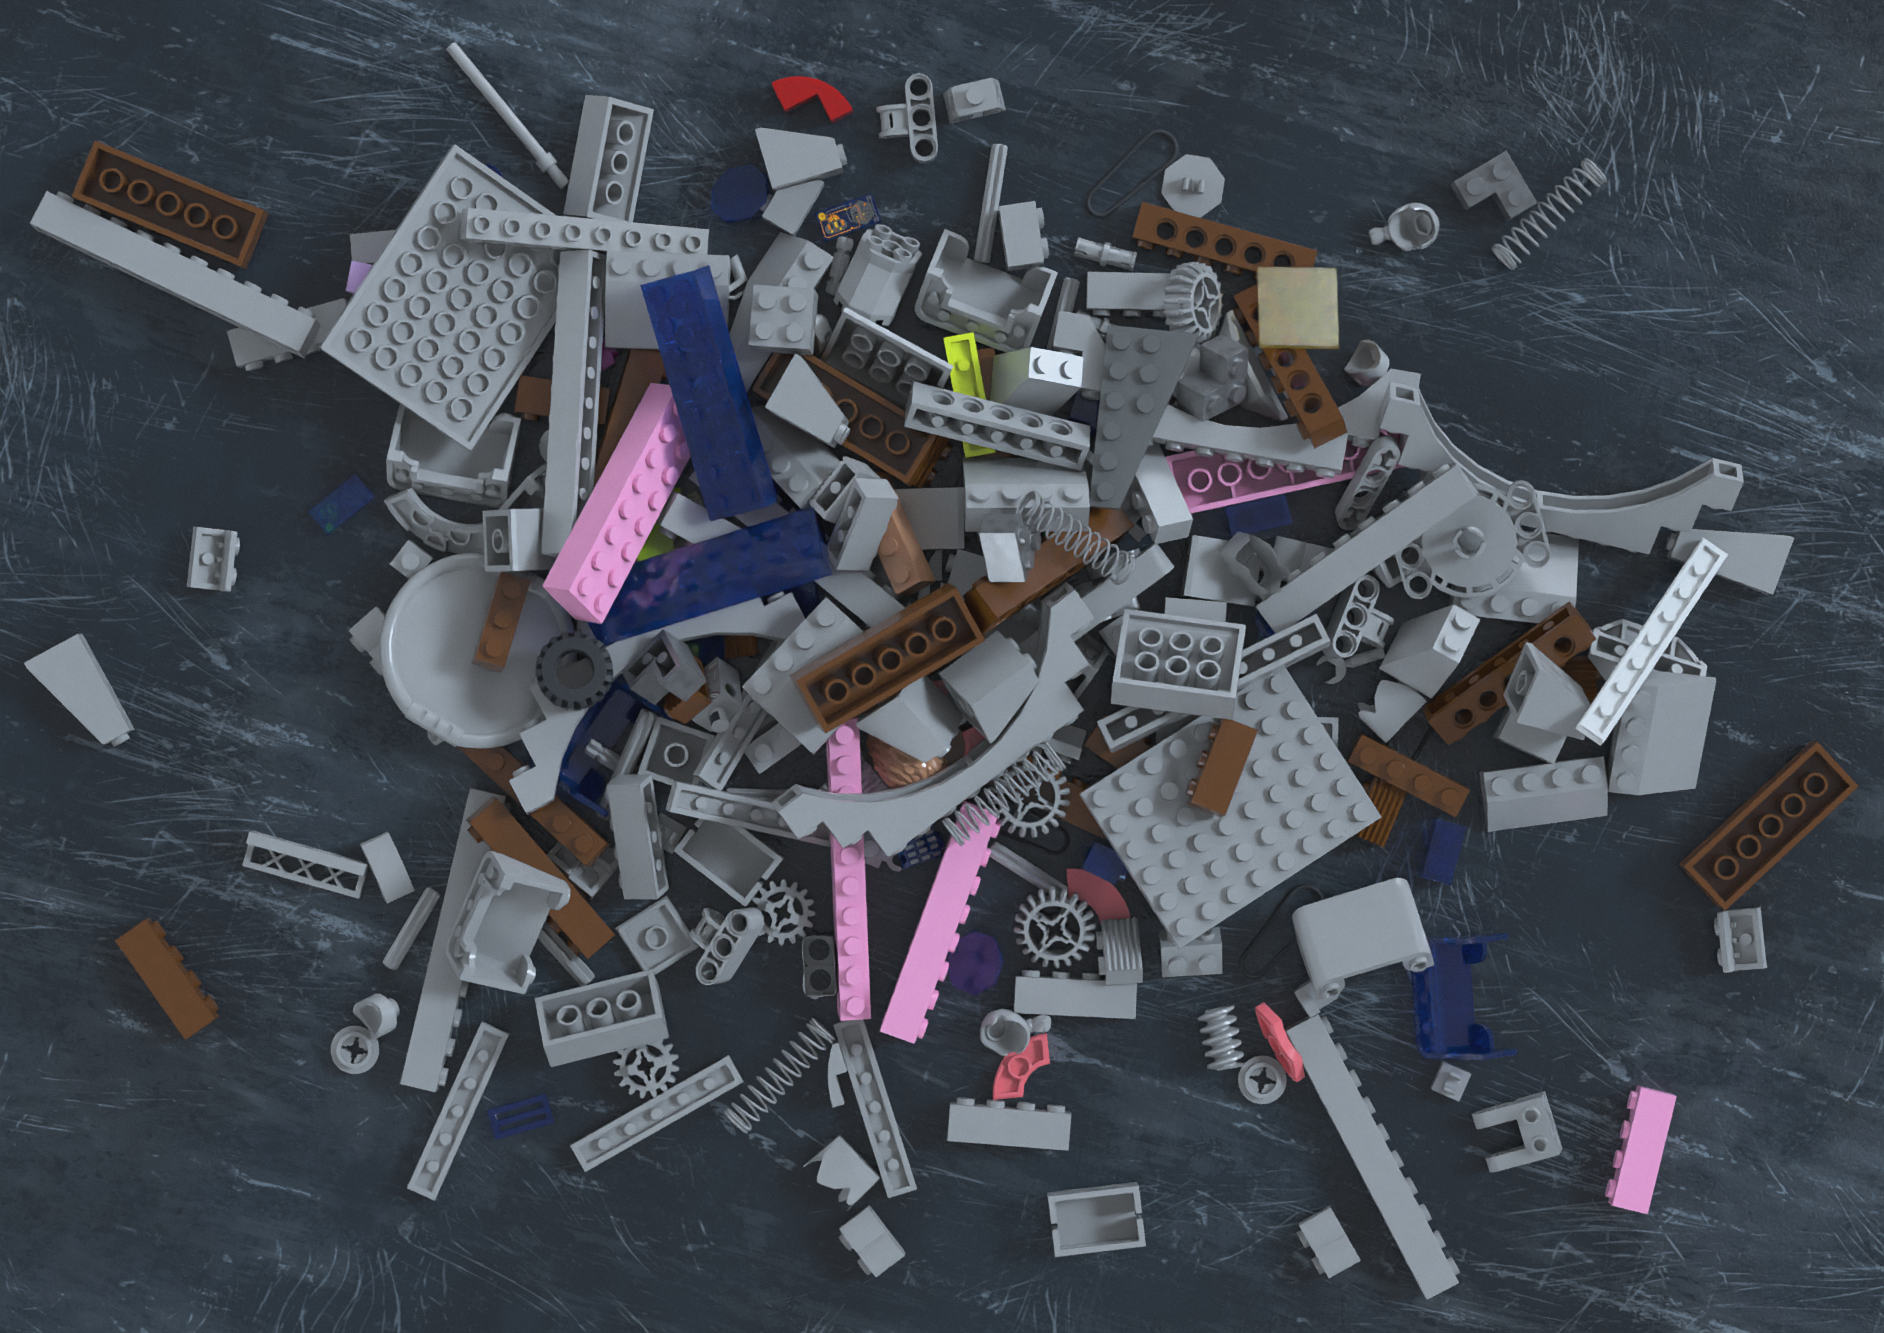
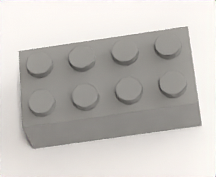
M653 969L535 998L543 1047L551 1067L669 1038L660 989Z

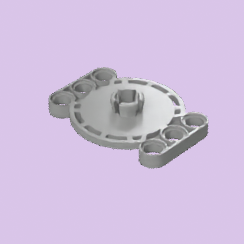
M1518 480L1509 486L1508 492L1505 495L1488 485L1472 483L1476 489L1492 493L1491 497L1483 493H1477L1475 498L1395 553L1407 594L1412 598L1422 599L1430 593L1432 585H1434L1440 591L1457 597H1483L1499 591L1511 582L1519 572L1523 561L1533 568L1545 566L1549 562L1551 549L1533 486L1527 481ZM1525 487L1530 493L1529 499L1524 503L1516 502L1512 497V492L1515 488ZM1498 497L1504 501L1503 505L1497 501ZM1532 516L1537 520L1538 527L1535 531L1525 532L1522 530L1520 521L1523 517ZM1468 529L1469 532L1475 533L1479 538L1481 537V544L1474 550H1466L1459 545L1458 537L1464 530ZM1534 545H1539L1545 549L1546 556L1541 561H1533L1528 556V550ZM1407 547H1413L1418 551L1419 559L1414 563H1407L1402 558V551ZM1515 554L1520 557L1518 563L1513 560ZM1508 567L1512 568L1513 571L1510 573V575L1499 583L1497 578L1500 577L1507 570ZM1436 575L1442 578L1441 583L1435 580ZM1415 576H1421L1426 580L1427 588L1422 592H1415L1410 587V580ZM1448 583L1456 586L1466 587V592L1456 591L1446 586ZM1491 583L1493 586L1484 591L1473 592V587L1483 586Z

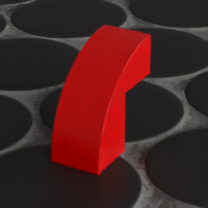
M793 76L771 83L785 113L817 97L831 124L853 113V109L846 98L834 87L821 80L811 77Z

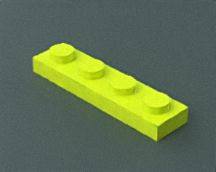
M974 333L943 338L947 361L953 365L950 373L953 392L986 400ZM963 442L965 458L996 453L995 449Z

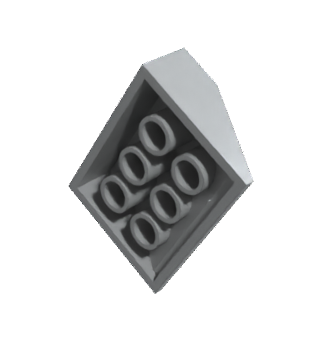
M607 251L605 348L727 352L730 256Z
M846 307L820 359L822 362L903 409L906 408L913 382L943 389L953 368V365Z
M963 458L965 532H979L985 514H1016L1020 501L1026 494L1032 491L1042 495L1045 501H1051L1054 508H1062L1063 514L1069 513L1073 520H1080L1082 526H1088L1090 503L1085 462L1082 470L1079 471L1031 458ZM1036 498L1032 499L1021 512L1022 517L1030 511ZM1048 503L1045 504L1044 511H1043L1041 517H1042L1048 510L1052 509V507H1051L1050 504H1048ZM1042 506L1036 510L1031 519L1036 520ZM1054 510V515L1051 520V523L1054 519L1061 515V512L1059 510ZM1051 512L1043 519L1039 526V530H1041L1047 524L1051 516ZM1064 516L1060 529L1071 521L1068 516ZM1061 518L1054 523L1049 532H1055ZM1073 522L1071 531L1079 528V523ZM1070 524L1063 531H1068Z
M1466 529L1458 537V543L1463 549L1474 550L1481 544V537L1479 538L1478 535ZM1547 534L1551 556L1545 566L1533 568L1523 561L1519 572L1511 582L1499 591L1475 598L1450 595L1449 606L1454 604L1475 617L1533 624L1540 623L1569 601L1575 607L1579 539ZM1534 545L1528 550V556L1533 561H1541L1545 558L1546 551L1542 546ZM1515 554L1513 560L1518 563L1520 557ZM1508 567L1507 570L1500 577L1497 578L1498 582L1500 583L1504 579H1506L1513 571V569ZM1491 583L1483 586L1473 587V592L1484 591L1493 586ZM1451 585L1453 590L1466 592V587Z
M827 597L742 686L754 701L813 755L840 726L826 734L821 731L789 675L863 633Z
M1124 609L1112 683L1111 704L1233 720L1246 625Z
M1651 670L1614 726L1606 768L1608 792L1645 795L1696 788L1716 685L1715 677Z

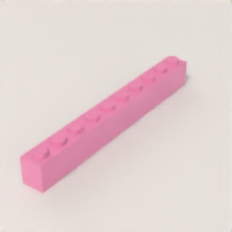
M858 716L843 723L826 741L828 792L862 793L859 728L855 725L859 719ZM830 832L837 1013L841 1021L871 1019L864 833L857 843L843 848Z

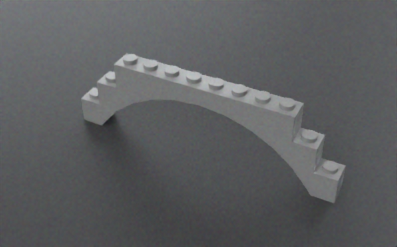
M1059 311L1053 351L1083 357L1081 388L1077 393H1082L1081 397L1085 399L1099 400L1106 346L1092 323L1090 316ZM1390 369L1359 397L1338 408L1344 418L1348 433L1315 449L1309 439H1302L1296 424L1255 428L1223 425L1208 420L1202 422L1169 404L1149 446H1153V443L1165 444V449L1183 452L1184 448L1196 450L1195 454L1204 457H1213L1214 453L1226 455L1225 459L1233 462H1243L1244 459L1256 460V465L1261 467L1273 468L1274 464L1286 466V470L1290 472L1304 473V469L1316 471V475L1319 477L1334 478V475H1340L1342 472L1347 440L1353 441L1352 445L1370 448L1374 440L1379 438V409L1389 382L1419 388L1421 374Z
M1389 382L1379 409V427L1390 433H1402L1398 444L1401 453L1398 464L1413 470L1420 469L1416 484L1420 481L1427 484L1435 478L1432 473L1445 463L1451 467L1457 462L1471 483L1485 484L1501 491L1505 495L1507 494L1509 486L1513 482L1483 468L1458 449L1434 421L1419 388ZM1711 458L1675 479L1643 490L1602 496H1571L1535 490L1546 532L1567 535L1573 539H1585L1597 542L1603 546L1619 547L1633 553L1650 554L1661 526L1672 531L1680 530L1690 533L1702 504L1713 509L1732 511L1744 480L1740 464ZM1517 487L1513 490L1512 497L1516 502L1524 503L1529 499L1530 493L1525 487ZM1476 489L1478 493H1483L1490 497L1492 493L1485 490ZM1498 497L1497 501L1503 505L1504 501ZM1526 516L1520 521V526L1525 525L1537 528L1538 522L1534 517Z
M737 573L723 581L725 586L715 591L712 587L705 589L696 595L698 600L688 605L685 601L678 603L669 609L671 614L659 619L658 615L651 617L641 623L642 629L634 633L629 629L614 637L616 642L605 647L611 656L613 664L612 682L622 674L621 671L662 629L682 642L717 635L756 636L784 642L805 620V617L792 593L784 595L783 591L768 598L769 604L764 606L748 574L741 577ZM575 657L561 664L562 670L556 673L559 682L563 686L570 689H579L587 685L591 680L593 667L587 657L580 661ZM537 678L533 679L534 685L530 686V689L546 720L541 722L539 718L534 719L523 725L524 731L519 733L536 767L530 769L529 765L521 767L512 773L514 778L509 780L527 815L554 801L563 756L576 726L589 709L587 707L580 711H575L574 709L565 710L558 705L555 706L542 693Z
M1067 582L1041 600L1039 635L1033 660L1037 665L1034 671L1039 682L996 740L991 744L984 738L960 760L933 776L905 787L866 794L832 793L795 784L772 801L771 804L798 839L815 832L818 825L823 822L843 848L857 843L862 838L863 833L868 831L887 857L901 852L910 840L928 832L934 822L941 817H947L952 814L958 804L965 799L976 796L982 786L990 780L993 781L1000 778L1006 768L1014 762H1020L1029 755L1030 750L1038 744L1049 741L1053 737L1054 732L1062 726L1073 723L1078 718V714L1084 711L1065 682L1077 678L1083 672V668L1089 665L1070 636L1083 631L1088 626V622L1094 619V616L1077 591Z

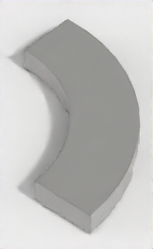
M413 487L391 495L384 500L389 511L404 529L412 531L416 536L424 540V544L442 552L449 551L457 554L484 553L483 523L462 524L439 516L420 500Z

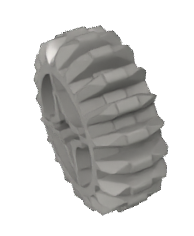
M1189 262L1177 265L1176 269L1171 270V277H1168L1166 280L1167 288H1164L1165 300L1163 302L1165 303V310L1163 313L1167 317L1165 323L1170 326L1169 331L1199 334L1196 344L1207 342L1211 337H1215L1216 329L1220 327L1219 319L1223 317L1221 314V307L1224 306L1221 303V297L1223 296V293H1220L1221 283L1217 281V274L1212 271L1211 266H1206L1205 263Z
M1033 756L1032 764L1042 773ZM1023 760L1021 761V766H1017L1016 762L1011 765L1012 768L1017 766L1022 772L1027 771ZM1043 762L1042 766L1054 789V803L1052 804L1040 796L1039 789L1043 779L1036 773L1034 777L1039 785V789L1034 788L1037 792L1034 795H1038L1037 799L1043 802V804L1030 801L1021 811L1024 805L1021 800L1024 797H1020L1021 794L1015 791L1020 802L1014 816L991 798L994 804H998L999 808L997 810L999 814L1002 813L1004 815L999 820L1001 826L1005 825L1007 821L1011 822L1008 828L1009 833H1013L1016 826L1021 827L1020 837L1025 836L1026 828H1031L1032 837H1037L1036 828L1040 826L1044 834L1049 833L1045 825L1049 821L1054 827H1057L1059 823L1053 818L1055 814L1063 818L1066 816L1064 811L1059 810V806L1070 805V801L1061 799V795L1069 794L1070 789H1060L1059 787L1060 784L1067 781L1066 777H1060L1056 780L1054 777L1056 774L1046 770L1048 767ZM1005 769L1004 773L1008 774L1011 778L1016 775L1014 769L1009 772ZM1004 777L993 780L999 782L1006 790L1011 792ZM1009 781L1013 789L1017 788L1011 781ZM1029 783L1026 785V788L1029 791L1033 786ZM989 787L988 790L992 793H997V798L1004 804L996 788ZM1032 807H1039L1048 811V814L1039 820L1031 822L1021 821L1028 809Z
M1054 886L1050 887L1048 896H1046L1043 889H1039V900L1030 894L1027 898L1030 905L1021 903L1019 908L1024 914H1016L1015 921L1020 924L1014 927V933L1023 934L1017 938V944L1027 943L1022 953L1026 955L1033 951L1032 962L1038 961L1039 957L1044 958L1043 967L1048 966L1049 960H1054V967L1059 968L1060 960L1064 959L1067 966L1072 965L1071 955L1075 959L1081 960L1082 953L1080 950L1088 952L1090 945L1086 941H1094L1095 934L1090 931L1096 928V923L1087 921L1093 917L1094 913L1092 910L1083 912L1088 902L1083 900L1077 904L1076 901L1079 894L1076 892L1072 894L1071 898L1066 897L1067 888L1062 889L1061 895H1056V888ZM1048 906L1061 907L1054 914H1048L1044 911L1042 913L1039 912V910ZM1070 912L1078 920L1080 926L1078 936L1072 933L1073 929L1066 923ZM1031 919L1035 920L1037 926L1044 932L1040 942L1034 938L1031 932ZM1061 919L1060 930L1056 929L1049 936L1050 925L1054 926ZM1055 941H1062L1066 944L1068 942L1071 943L1069 946L1061 949L1049 948Z

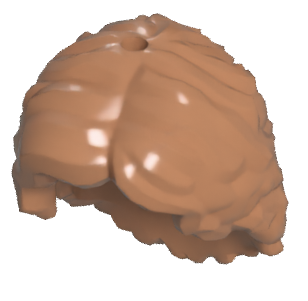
M870 734L866 740L869 750L868 755L873 758L874 769L878 771L883 782L892 789L905 787L923 780L948 767L947 761L943 757L939 759L934 757L924 763Z

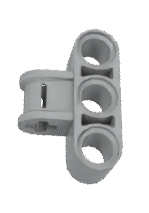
M916 73L911 75L906 81L905 104L876 107L877 113H880L882 132L879 133V138L909 137L910 151L913 159L920 164H927L936 158L938 151L933 87L928 76ZM916 81L924 82L928 88L927 92L922 96H915L910 91V86ZM919 111L928 113L930 116L929 123L926 126L916 125L913 122L915 113ZM890 115H892L893 128L890 127ZM922 141L929 142L933 147L932 153L926 157L918 155L915 150L918 143Z
M1364 575L1341 591L1326 629L1330 639V646L1322 651L1328 658L1338 659L1352 656L1356 652L1360 641L1375 648H1384L1385 643L1383 640L1389 625H1393L1395 620L1374 609L1380 587L1378 581L1373 576ZM1360 582L1365 587V594L1363 597L1358 592V585ZM1349 610L1354 614L1352 625L1347 620V612ZM1338 637L1343 642V649L1341 652H1339L1336 648V640Z
M757 908L735 909L727 917H724L714 909H703L702 919L697 927L689 932L690 938L705 950L696 966V976L702 984L714 985L725 983L733 977L764 926L763 914ZM744 917L746 918V921H747V926H746V927H745L744 924H743V918H744ZM729 941L731 942V945H732V950H731V951H730L729 948H728V942H729ZM713 966L716 967V970H717V974H716V975H715L714 972H713Z

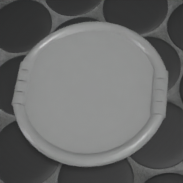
M480 552L457 554L440 559L412 576L396 594L387 610L381 629L379 645L380 664L386 686L393 700L405 715L404 717L454 747L475 749L494 748L517 742L522 739L519 733L524 731L523 725L537 718L541 722L546 720L530 689V686L534 685L533 679L536 678L537 657L540 655L542 647L547 645L551 638L554 636L558 637L561 633L567 631L568 633H574L575 629L570 614L542 587L545 580L529 570L485 572L484 553ZM501 572H505L530 580V585L505 667L501 672H497L472 664L471 662L497 577ZM571 653L561 658L558 662L556 673L562 670L561 664L575 657L577 658V653Z

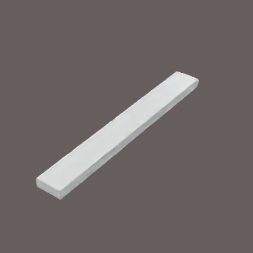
M1705 538L1699 541L1575 729L1600 746L1604 743L1728 556L1727 553Z

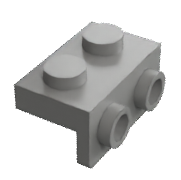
M193 526L187 587L231 591V586L235 584L237 575L236 568H233L234 558L238 555L240 549L237 531Z
M1071 725L1062 726L1054 732L1053 737L1046 743L1051 746L1061 761L1071 763L1072 758L1079 760L1086 731ZM1038 744L1031 751L1042 754L1043 744Z
M1761 908L1731 909L1718 912L1717 918L1714 920V929L1716 935L1720 937L1721 948H1718L1717 957L1719 965L1723 966V972L1767 968Z
M1212 927L1180 949L1177 948L1166 930L1159 931L1162 977L1223 974L1222 941L1219 927Z

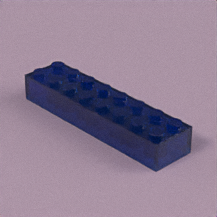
M703 266L640 285L709 520L714 521L762 509L777 502L778 498L710 266Z
M810 507L635 562L603 623L588 622L589 627L596 639L606 646L833 575L824 527L815 509Z

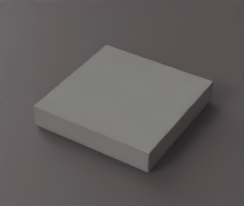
M668 896L663 897L615 928L642 971L653 969L655 975L699 947L690 938L689 929Z

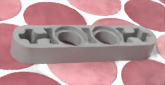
M1379 437L1374 440L1335 509L1336 519L1341 529L1353 530L1358 528L1357 526L1369 514L1401 456L1397 440L1394 437ZM1372 470H1381V471H1380L1378 474H1376V475H1373V476H1367V475H1366L1368 472H1370V471H1372ZM1368 491L1365 496L1354 497L1359 492Z

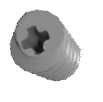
M1234 1005L1206 1010L1205 1014L1197 1018L1198 1021L1207 1022V1026L1200 1029V1033L1210 1035L1209 1038L1202 1041L1203 1045L1212 1046V1049L1205 1053V1057L1214 1058L1215 1060L1207 1065V1069L1220 1071L1246 1065L1245 1063L1236 1062L1244 1056V1053L1234 1050V1048L1241 1045V1040L1232 1038V1036L1239 1033V1028L1229 1026L1237 1020L1236 1016L1227 1014L1235 1008Z

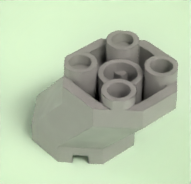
M876 225L874 230L867 229L859 242L833 301L836 305L839 302L842 303V312L846 307L874 323L876 320H883L882 325L889 326L896 315L901 300L922 257V253L919 250L920 243L912 237H903L892 232L885 225Z

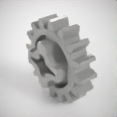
M782 879L781 885L777 887L774 881H770V890L767 891L761 887L759 891L762 897H753L752 899L754 903L758 904L757 909L761 913L763 909L771 916V926L768 927L764 921V926L759 933V936L765 932L769 934L767 941L769 943L776 937L779 938L780 945L784 944L785 938H789L793 944L796 942V934L802 937L806 936L803 930L804 926H813V923L807 919L808 916L816 914V911L808 910V906L814 903V900H805L804 896L808 891L806 888L800 892L796 890L798 882H794L791 887H788L786 879ZM786 892L783 899L775 902L767 899L774 893ZM795 897L801 902L803 915L796 912L793 901ZM789 899L787 911L791 913L790 918L785 916L783 920H780L779 925H776L778 913L774 909L775 907L781 908L786 900ZM789 923L798 925L789 932H780L783 925Z
M664 1039L618 1050L617 1052L622 1057L614 1059L613 1063L620 1065V1069L615 1071L614 1075L623 1076L624 1078L619 1085L621 1087L627 1084L630 1085V1095L635 1090H639L640 1098L645 1097L646 1091H650L653 1098L656 1097L658 1088L666 1092L668 1087L665 1082L674 1083L676 1080L671 1075V1072L679 1071V1066L672 1064V1061L679 1057L678 1054H670L669 1051L673 1047L672 1043L664 1046L662 1044ZM647 1045L658 1048L663 1054L656 1055L650 1052ZM636 1048L637 1057L635 1061L626 1064L629 1053ZM643 1053L648 1062H654V1065L650 1068V1074L646 1072L645 1068L640 1069L638 1066L643 1061ZM667 1065L665 1075L657 1082L655 1073L658 1068ZM637 1075L643 1078L646 1085L635 1082L630 1076Z

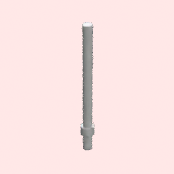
M452 43L446 49L534 156L537 160L536 165L543 173L547 172L561 190L567 187L569 180L557 167L556 159L550 152L546 153L457 43Z

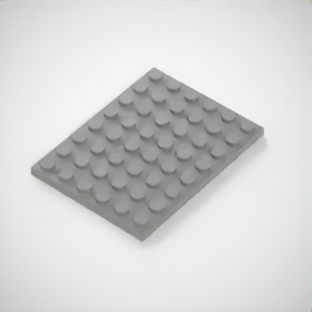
M454 144L318 348L471 451L556 322L560 252L570 250L460 241L462 210L468 207L546 215L555 214Z
M1286 668L1237 692L1233 720L1257 729L1258 732L1225 816L1220 818L1188 805L1189 796L1185 795L1191 778L1196 779L1200 768L1196 767L1199 755L1202 750L1207 751L1211 741L1207 738L1209 729L1213 721L1218 723L1220 719L1214 717H1198L1079 794L1178 949L1381 818L1376 807Z

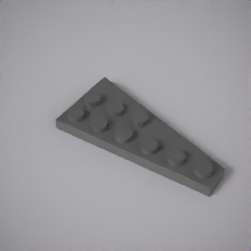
M1108 325L1089 500L1090 508L1120 510L1199 334Z

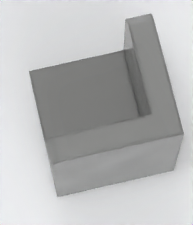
M1310 980L1292 990L1310 1018L1320 1012L1319 1009L1338 998L1336 996L1317 1001Z

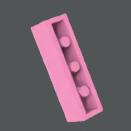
M1639 1085L1636 1086L1635 1092H1630L1627 1102V1108L1631 1109L1628 1121H1623L1620 1130V1138H1623L1621 1150H1616L1613 1159V1167L1616 1168L1614 1180L1609 1179L1605 1196L1609 1197L1608 1203L1612 1206L1648 1214L1677 1096Z

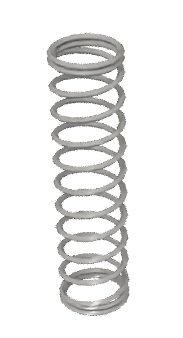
M1587 158L1581 160V166L1584 171L1578 168L1572 169L1575 179L1568 176L1564 177L1566 188L1561 185H1555L1557 196L1547 193L1546 199L1548 204L1537 202L1540 213L1529 210L1531 221L1524 218L1520 219V225L1523 230L1518 227H1511V233L1515 239L1507 235L1502 236L1506 248L1497 243L1491 246L1494 254L1504 265L1511 270H1515L1517 264L1513 258L1521 264V260L1510 249L1505 238L1514 242L1527 255H1530V252L1517 238L1514 229L1525 235L1536 247H1539V244L1528 233L1522 221L1533 226L1544 238H1548L1533 219L1531 212L1538 215L1556 230V227L1542 211L1540 204L1550 209L1565 222V219L1552 205L1548 196L1555 198L1571 213H1574L1573 209L1561 197L1557 187L1566 191L1580 205H1583L1582 201L1570 189L1566 179L1574 182L1588 196H1591V193L1577 178L1575 171L1586 176L1597 188H1600L1598 183L1604 184L1607 182L1603 172Z
M1036 491L1029 492L1020 501L1016 514H1021L1024 507L1032 499L1036 498L1030 511L1022 517L1023 521H1027L1028 527L1038 522L1036 527L1037 533L1043 532L1048 527L1046 539H1051L1057 534L1055 545L1058 546L1065 542L1064 549L1066 552L1075 547L1074 557L1078 558L1084 554L1083 564H1088L1093 560V570H1097L1103 565L1101 570L1102 576H1107L1111 573V582L1115 585L1123 584L1130 578L1136 566L1135 557L1130 554L1128 555L1124 550L1119 551L1118 546L1115 544L1110 545L1108 539L1101 538L1097 532H1091L1089 526H1082L1080 520H1073L1071 514H1063L1062 508H1054L1051 501H1045L1044 497ZM1047 503L1050 504L1051 507H1052V509L1048 510V511L1041 517V515H1042V513H1043V511H1044L1045 504H1047ZM1040 506H1042L1041 511L1036 520L1032 524H1029L1030 519L1034 515L1036 510ZM1054 510H1059L1061 512V515L1054 519L1051 523V520L1054 515ZM1051 512L1047 524L1039 530L1041 522ZM1064 516H1068L1071 521L1060 529ZM1061 518L1055 532L1048 536L1051 527ZM1073 522L1079 523L1080 527L1069 536ZM1070 524L1064 539L1057 543L1062 531ZM1083 528L1088 529L1089 534L1085 535V536L1079 541V539H1080V537H1081V534H1082V529H1083ZM1079 531L1076 541L1067 549L1070 539ZM1092 535H1097L1098 540L1089 546ZM1089 536L1083 551L1076 555L1080 544ZM1101 541H1106L1108 546L1098 553ZM1098 543L1093 556L1088 561H1085L1088 552ZM1110 547L1116 548L1117 552L1108 558ZM1107 549L1101 564L1098 567H1094L1098 557ZM1119 553L1125 554V556L1118 561ZM1117 555L1111 569L1104 574V569L1108 562ZM1129 559H1131L1130 567H1129L1128 571L1126 572V574L1123 576V574L1125 573V571H1126V569H1127ZM1124 562H1126L1123 571L1116 578L1117 572L1119 571L1120 567L1124 564Z
M1048 743L1043 744V749L1052 766L1039 753L1033 752V756L1042 773L1030 761L1023 759V763L1034 783L1017 766H1014V772L1024 790L1005 773L1003 775L1014 797L997 781H994V786L1004 804L990 790L984 788V793L995 813L982 799L974 796V800L985 820L968 803H964V806L975 827L958 810L954 811L965 834L949 818L942 820V823L960 846L965 844L962 837L970 841V835L960 817L976 833H980V828L970 810L987 826H990V822L980 803L995 818H1000L999 812L990 796L1004 810H1010L999 787L1011 800L1019 804V798L1009 780L1027 797H1029V791L1019 773L1034 788L1039 789V785L1029 766L1044 781L1049 782V778L1038 757L1057 775L1059 771L1056 765L1061 771L1066 769V766Z
M811 1018L809 1023H806V1026L823 1047L813 1042L803 1033L798 1032V1035L815 1056L802 1049L795 1042L790 1041L792 1047L807 1065L798 1061L785 1050H781L798 1074L783 1065L776 1058L773 1059L790 1083L765 1067L766 1072L776 1082L781 1091L771 1086L761 1077L756 1076V1078L768 1091L773 1100L764 1096L753 1086L748 1085V1088L759 1099L765 1109L756 1105L743 1094H740V1097L757 1118L745 1112L735 1103H732V1106L745 1122L731 1109L726 1108L724 1110V1114L744 1133L748 1134V1131L752 1129L745 1115L754 1121H760V1117L753 1106L762 1112L768 1113V1107L762 1098L770 1103H777L770 1089L780 1095L785 1094L784 1088L778 1080L788 1086H793V1081L785 1070L796 1077L802 1076L801 1071L793 1061L804 1068H810L809 1062L801 1052L817 1060L818 1055L810 1043L818 1049L826 1051V1045L819 1035L830 1043L835 1041V1037L815 1018Z

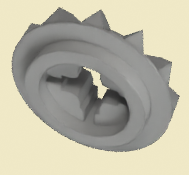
M362 1026L345 1027L333 1038L331 1043L332 1059L336 1066L346 1073L360 1074L366 1072L374 1066L378 1059L379 1041L377 1039L372 1040L370 1031ZM359 1037V1047L368 1051V1053H359L354 1062H352V1052L343 1048V1046L353 1045L354 1041Z
M1254 1056L1245 1062L1246 1065L1242 1066L1238 1074V1084L1242 1094L1248 1100L1257 1104H1268L1277 1100L1284 1092L1287 1082L1286 1073L1282 1065L1269 1056ZM1263 1067H1266V1077L1275 1081V1083H1265L1263 1088H1261V1092H1258V1082L1249 1077L1259 1076L1261 1071H1263Z

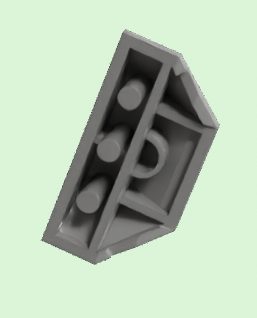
M1233 310L1227 312L1224 316L1219 335L1223 334L1248 347L1246 401L1238 404L1239 409L1279 422L1287 419L1288 416Z
M1620 619L1593 629L1597 640L1591 643L1588 658L1606 681L1643 625ZM1674 636L1652 670L1706 676L1707 665L1702 660L1699 661L1693 651L1679 637Z

